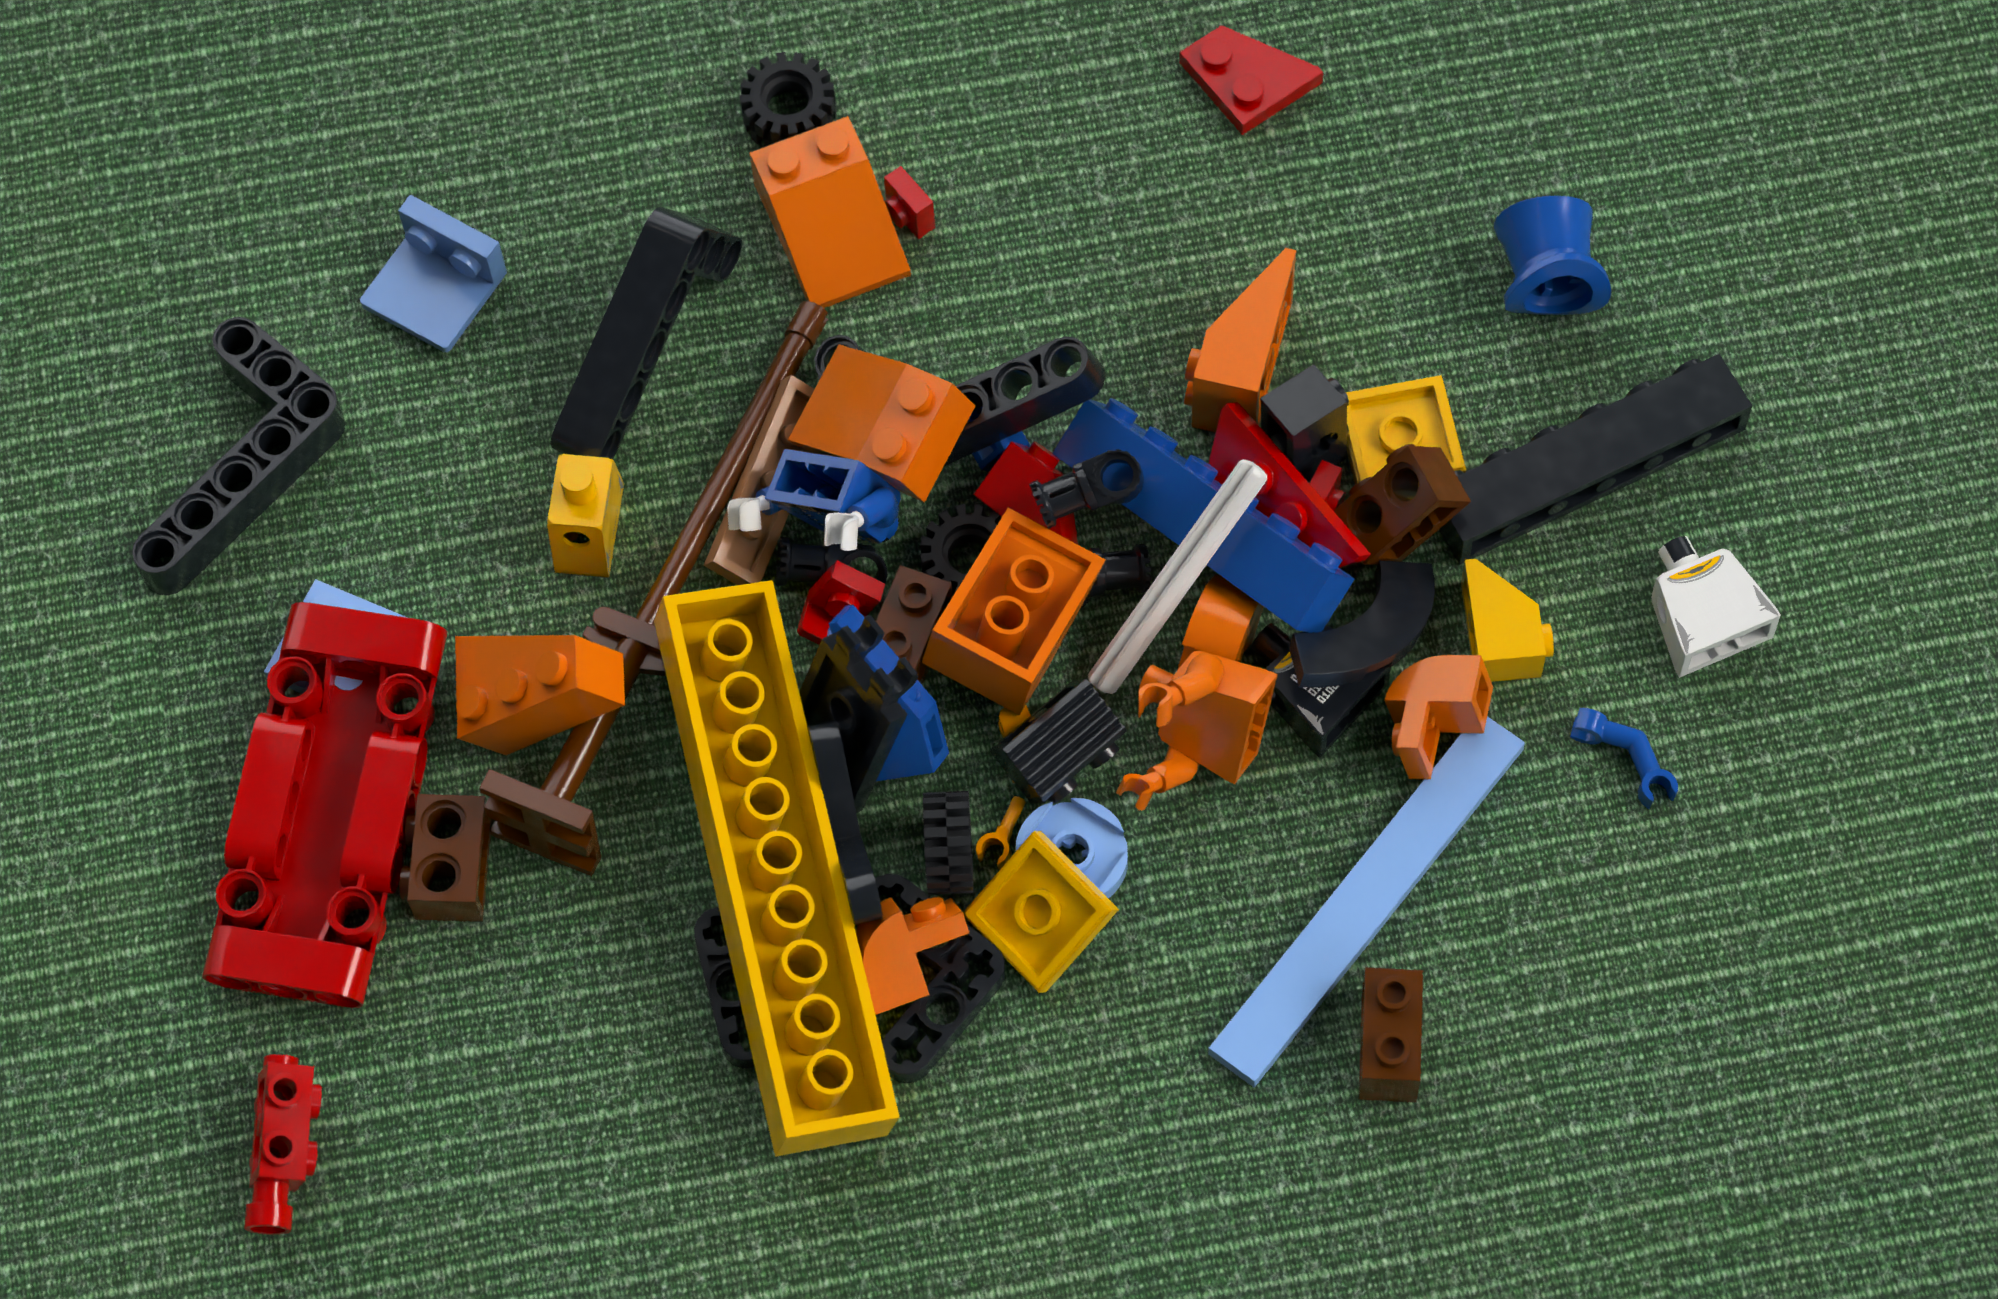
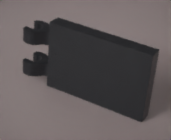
M871 615L864 618L862 625L854 633L847 625L841 628L840 631L822 638L799 691L807 728L808 726L835 720L837 722L856 813L863 810L907 717L906 711L898 703V700L918 679V673L905 657L898 660L896 667L888 675L882 668L873 672L864 661L865 656L884 637V631Z

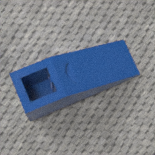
M854 605L845 606L829 623L827 636L840 631L841 628L847 625L854 633L862 625L863 615ZM883 639L864 658V661L873 672L882 668L887 675L896 667V663L899 660V657ZM918 680L898 700V703L906 711L907 717L876 781L934 773L949 754L936 701Z

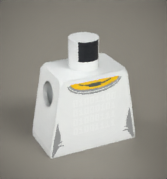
M1687 536L1677 537L1659 549L1658 553L1668 571L1656 578L1651 596L1652 604L1673 666L1679 678L1774 637L1781 615L1731 551L1719 549L1699 558Z

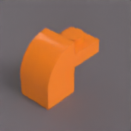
M1216 574L1207 583L1196 604L1182 645L1185 646L1178 669L1188 656L1195 651H1203L1241 662L1243 653L1253 642L1264 606L1221 575Z
M1438 655L1420 660L1401 672L1389 687L1385 696V703L1395 724L1392 732V749L1395 756H1400L1409 779H1431L1440 733L1484 734L1493 685L1481 655Z
M890 897L880 902L883 919L859 924L856 935L875 1015L930 995L916 953L969 934L964 914L952 898L944 901L941 897H934L920 901L911 907V913L903 916L900 908Z

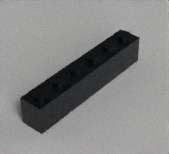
M1720 354L1701 361L1699 358L1689 360L1678 367L1673 375L1655 384L1653 381L1640 383L1632 388L1625 398L1608 406L1605 403L1593 405L1585 410L1578 420L1561 428L1557 425L1549 426L1539 431L1529 443L1514 450L1510 448L1500 449L1489 455L1482 465L1465 473L1461 470L1454 471L1471 502L1443 525L1439 531L1459 565H1461L1466 559L1476 558L1746 430L1752 404Z

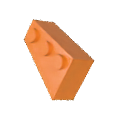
M576 635L455 636L457 739L508 755L625 706L623 653Z

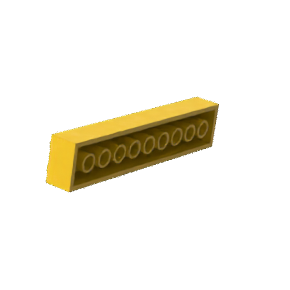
M773 580L663 596L654 624L775 1157L885 1137L900 1117Z

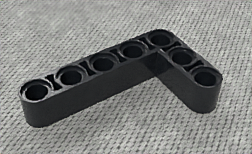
M657 207L651 213L640 233L555 425L551 437V447L554 450L563 454L614 459L695 276L719 282L725 281L734 270L741 254L742 240L739 237L694 216L664 207Z
M234 317L225 320L214 331L212 341L225 375L269 413L135 541L132 550L134 562L144 583L152 592L158 595L168 596L184 589L330 449L344 433L346 423L334 389L256 323L247 318ZM241 347H251L244 354L232 355L234 351ZM289 378L287 382L280 386H269L276 379ZM327 409L325 414L320 417L307 418L314 410ZM289 446L281 454L269 455L270 451L275 447ZM238 483H250L243 491L230 492L232 487ZM200 520H212L210 524L203 529H191L192 526ZM173 557L165 566L152 567L159 558Z
M836 335L829 337L821 343L814 358L819 380L838 344L866 351L848 336ZM1065 336L956 385L975 405L974 410L979 407L983 408L978 418L966 423L944 466L1090 400L1099 393L1104 385L1105 370L1101 362L1081 341L1074 337ZM1081 362V366L1076 373L1065 377L1070 366ZM1032 384L1029 393L1022 399L1016 400L1020 390L1026 385Z

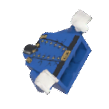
M784 449L769 486L759 490L756 493V498H736L729 501L727 507L729 530L740 529L745 532L760 530V511L769 516L778 511L785 510L823 531L824 546L841 544V550L850 551L857 549V540L880 544L889 540L895 534L898 528L897 517L901 496L896 488L859 460Z

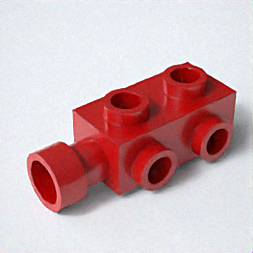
M272 1054L264 1056L263 1069L258 1074L257 1096L254 1102L253 1146L249 1162L251 1169L249 1188H253L252 1203L246 1204L244 1229L252 1233L278 1235L291 1232L293 1207L288 1205V1192H296L306 1181V1176L314 1175L318 1147L316 1141H309L310 1119H317L320 1113L322 1087L319 1084H313L314 1066L298 1065L299 1059L290 1055Z

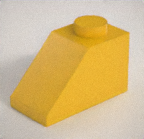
M1466 559L1464 561L1461 588L1471 655L1482 656L1491 682L1540 678L1545 658L1553 657L1554 643L1550 623L1541 624L1539 604L1477 559Z

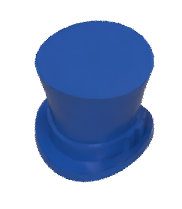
M1569 196L1535 197L1515 203L1497 216L1494 223V231L1506 252L1515 276L1513 283L1504 296V304L1507 311L1520 314L1573 315L1596 311L1609 302L1611 298L1609 277L1600 263L1590 256L1593 209L1589 203Z

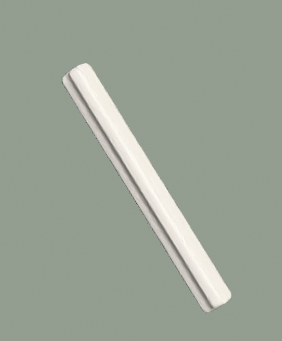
M1243 459L1235 466L1089 672L1088 680L1097 689L1109 694H1113L1118 690L1267 481V474L1258 465Z

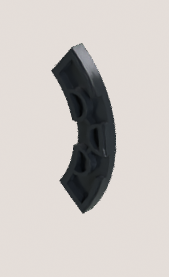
M1379 560L1374 573L1376 581L1375 601L1363 615L1344 626L1332 630L1314 633H1294L1289 650L1298 686L1330 687L1364 680L1366 673L1378 670L1384 666L1391 668L1403 659L1415 646L1417 639L1425 628L1433 607L1435 578L1432 564Z

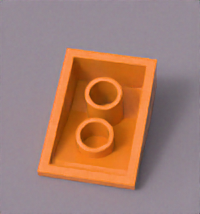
M848 116L750 152L754 185L807 301L826 308L911 276L910 267L870 162Z
M1285 248L1206 330L1201 350L1191 349L1185 372V380H1188L1184 405L1192 406V427L1216 432L1221 409L1226 403L1239 402L1259 425L1261 420L1260 398L1268 393L1293 301L1296 250Z
M838 344L788 440L815 454L859 460L898 491L925 503L975 405L951 382L909 364Z
M1007 508L932 629L922 663L1020 715L1047 671L1106 559Z

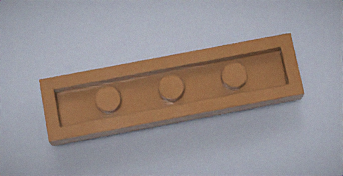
M793 375L782 379L732 499L756 498V493L759 490L769 486L784 449L813 453L788 440L814 391V388ZM726 510L704 566L736 585L761 582L789 513L781 510L768 516L760 511L761 529L745 532L740 529L729 530L728 510Z

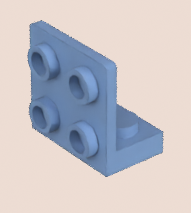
M409 195L398 210L405 232V239L360 298V302L365 310L447 353L456 344L507 274L498 241Z

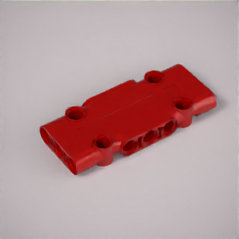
M298 602L291 605L279 661L271 667L267 676V687L271 694L266 713L261 712L258 714L252 729L226 837L224 860L226 867L229 869L216 888V901L219 911L202 978L205 981L230 989L349 1008L363 1006L376 946L383 939L386 932L387 921L384 911L388 893L394 894L399 885L401 869L406 856V817L408 813L415 814L417 796L420 794L425 772L427 740L424 738V735L431 727L435 718L432 700L448 634L445 628L420 619L322 604ZM336 676L363 681L353 690H342L334 684ZM297 681L309 682L307 690L302 695L290 698L285 696L291 684ZM411 697L418 699L416 707L411 712L406 714L393 713L395 705L400 700ZM248 891L259 893L256 904L245 911L234 909L237 899L242 894ZM356 909L369 910V917L362 926L350 929L344 927V921L352 911Z

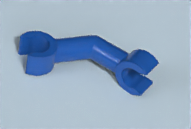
M1579 708L1570 735L1572 739L1586 744L1604 742L1627 749L1641 779V784L1638 788V798L1646 808L1650 809L1654 801L1653 794L1649 789L1650 784L1662 785L1666 789L1669 799L1671 801L1674 800L1678 792V782L1673 774L1660 768L1647 736L1643 731L1608 721L1607 717L1599 711L1590 708Z

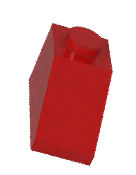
M1011 441L973 495L1001 516L1004 515L1007 508H1010L1048 528L1039 510L1043 504L1037 506V500L1033 496L1029 483L1038 480L1043 484L1065 474L1055 468L1060 459L1039 443L1033 441L1030 447ZM1074 513L1057 519L1056 526L1049 530L1078 544Z

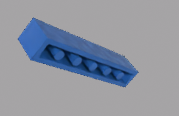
M1112 398L1109 399L1107 404L1091 399L1083 402L1052 454L1073 469L1074 464L1093 458L1108 450L1115 451L1119 449L1130 453V455L1135 457L1143 471L1144 483L1138 496L1122 505L1180 545L1222 486V484L1215 480L1218 471L1196 456L1190 455L1186 460L1174 451L1178 442L1164 432L1152 426L1146 431L1134 423L1138 414L1123 403ZM1114 463L1104 471L1103 485L1111 491H1122L1132 482L1133 470L1125 463ZM1255 497L1207 563V566L1295 630L1307 633L1322 632L1355 579L1339 568L1342 558L1333 551L1316 542L1309 547L1296 538L1301 530L1292 522L1275 513H1272L1268 518L1258 511L1256 506L1259 500Z

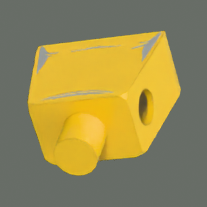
M559 455L547 520L555 573L609 577L624 488L623 479L614 460L603 457ZM578 532L589 538V541L586 543L573 542L579 538Z

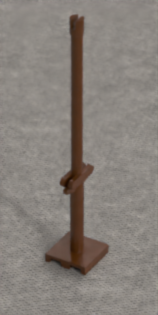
M803 301L800 303L785 331L784 341L636 617L634 618L609 607H599L592 616L594 628L587 626L582 634L586 640L623 653L625 700L640 673L666 676L654 624L663 596L680 593L739 482L781 380L790 375L795 377L807 352L813 349L828 321V318H826L828 312L814 302ZM622 707L573 727L540 789L489 769L479 789L480 793L490 796L484 809L486 817L495 820L490 829L491 836L592 876L602 858L593 811L573 803L572 800Z

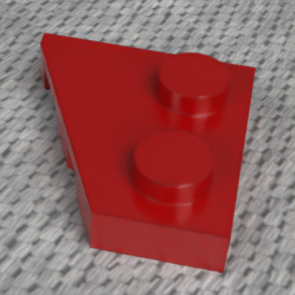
M1222 25L1180 51L1179 63L1241 135H1244L1323 83V71L1318 66Z

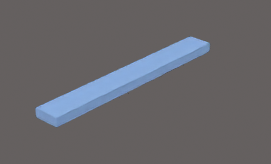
M1488 716L1484 734L1461 733L1433 768L1431 779H1424L1210 1045L1208 1055L1255 1088L1524 750L1525 742Z

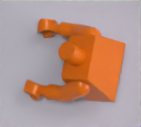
M1203 651L1192 652L1175 674L1151 665L1146 670L1138 689V717L1140 718L1148 704L1152 702L1159 704L1156 726L1159 727L1158 734L1161 740L1168 744L1169 747L1165 760L1150 767L1145 775L1126 774L1116 793L1121 796L1125 791L1135 792L1139 795L1135 808L1140 811L1145 810L1154 792L1160 794L1190 781L1196 774L1199 764L1226 781L1235 784L1259 752L1278 674Z

